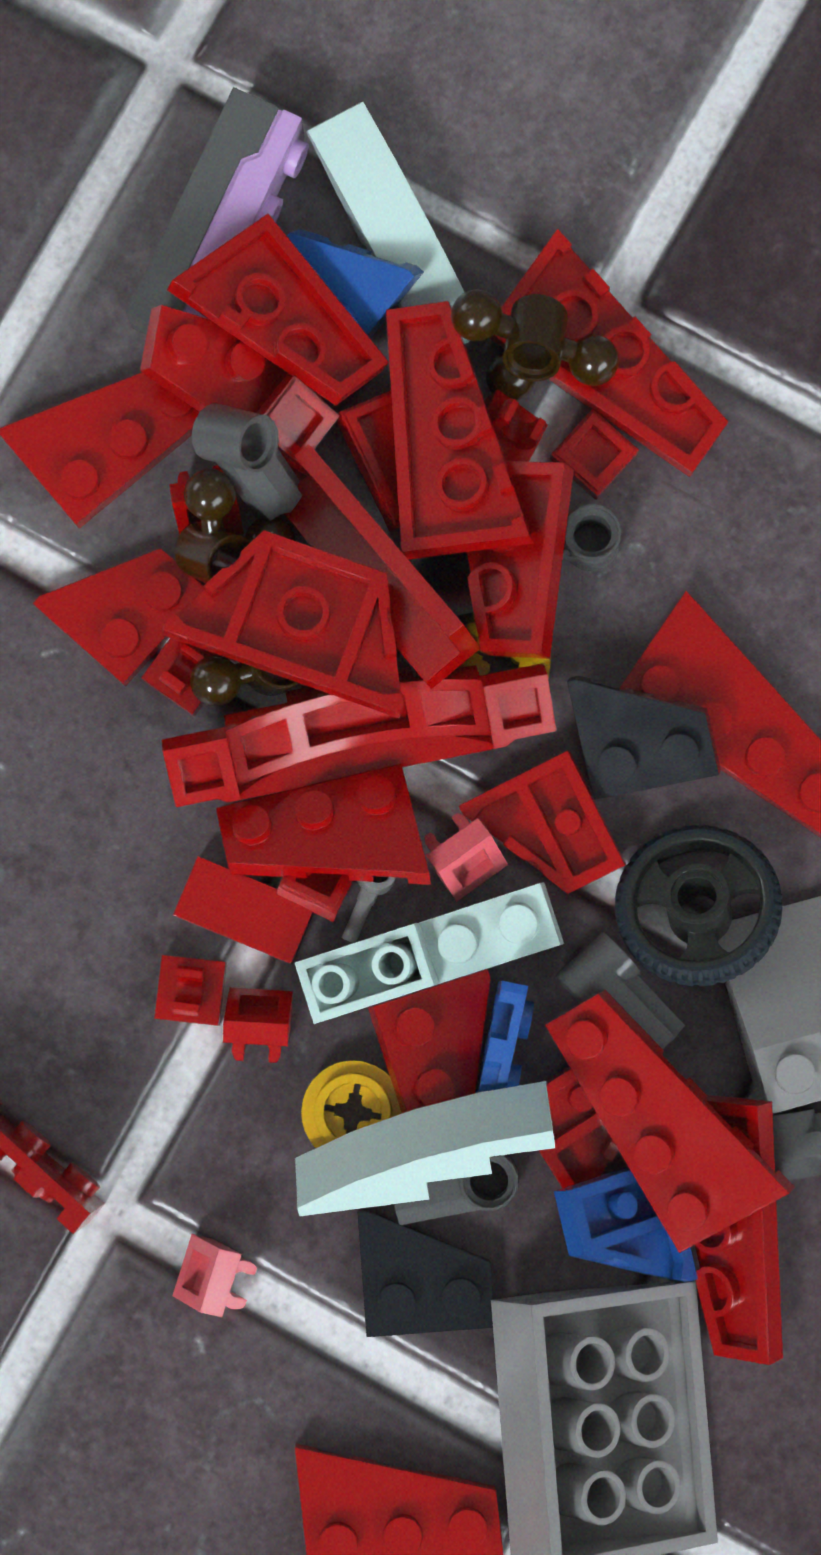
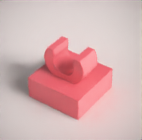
M460 813L452 816L459 832L445 842H438L431 832L424 836L425 844L430 850L426 857L456 902L508 866L496 842L482 822L477 818L470 823Z
M191 1234L172 1296L198 1312L222 1317L225 1306L231 1309H242L247 1302L243 1297L230 1292L235 1274L244 1272L255 1275L257 1267L250 1261L242 1258L241 1253L215 1239Z

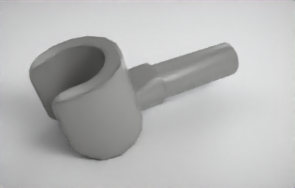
M389 877L382 883L358 881L361 889L341 938L351 943L357 942L371 907H374L379 895L390 891L396 877Z

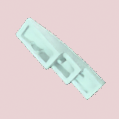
M359 102L306 130L361 244L366 246L367 250L372 251V256L400 265L408 262L417 265L424 271L398 304L399 308L448 301L452 307L456 299L464 293V290L424 211L364 102ZM463 338L465 344L470 342V340Z
M546 1081L479 1092L414 1109L352 1131L296 1157L297 1208L299 1216L429 1200L428 1182L492 1174L491 1156L555 1148Z

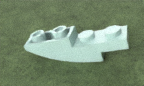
M543 882L295 962V966L313 1023L316 1024L564 944L545 883Z

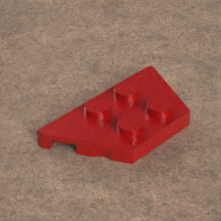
M263 530L241 551L240 557L229 567L222 568L204 585V590L177 615L174 612L165 620L162 628L163 635L379 712L400 718L403 710L387 573Z

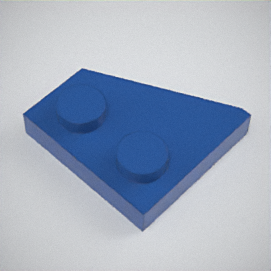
M298 229L289 232L287 235L289 240L370 339L385 322L386 310L395 309L424 273L417 265L408 262L400 265L372 256V251L350 244L345 246L336 245L330 242L327 237L306 230Z
M499 981L497 984L476 1093L519 1086L522 1065L512 1063L517 1038L526 1040L528 1038L534 1010V1002L526 1000L528 986L507 981Z
M629 1167L554 1191L569 1256L674 1282H691L698 1279L691 1247L681 1253L678 1252Z

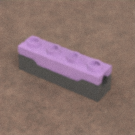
M233 87L126 311L133 329L147 335L151 309L159 305L206 318L168 292L167 288L174 278L267 213L275 222L277 221L283 205V199L277 197L286 176L294 179L298 176L309 151V143L303 141L302 117L284 109L281 111L279 107Z

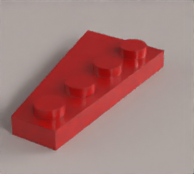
M557 229L502 305V313L510 316L513 304L521 297L531 294L546 295L558 300L567 311L566 338L578 341L584 336L593 334L608 338L615 345L619 354L618 369L608 382L598 386L585 385L572 375L568 362L561 360L558 372L548 380L590 409L593 408L607 421L682 473L691 477L725 429L728 420L675 361L671 362L651 339L652 334L636 316L632 317L610 293V287L594 269L590 270L573 251L569 240ZM495 334L489 338L502 348H505V338Z
M606 990L545 1025L679 1253L790 1194L795 1188L779 1170L775 1173L752 1149L755 1145L737 1126L732 1128L705 1100L708 1096L690 1077L685 1079L663 1056L664 1050Z

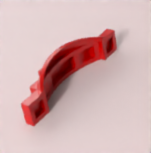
M544 663L481 676L477 665L458 668L432 690L420 676L413 677L411 667L398 669L403 699V710L400 718L311 687L286 691L287 703L224 715L225 727L162 739V752L175 806L181 807L216 799L233 802L302 788L402 764V767L507 747L515 739L555 732L556 725L548 674Z

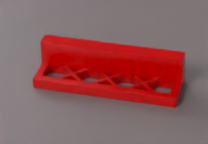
M310 444L306 445L295 455L296 459L308 473L298 483V490L302 497L292 512L284 513L285 516L311 547L387 573L390 611L396 648L432 690L480 649V646L460 619Z

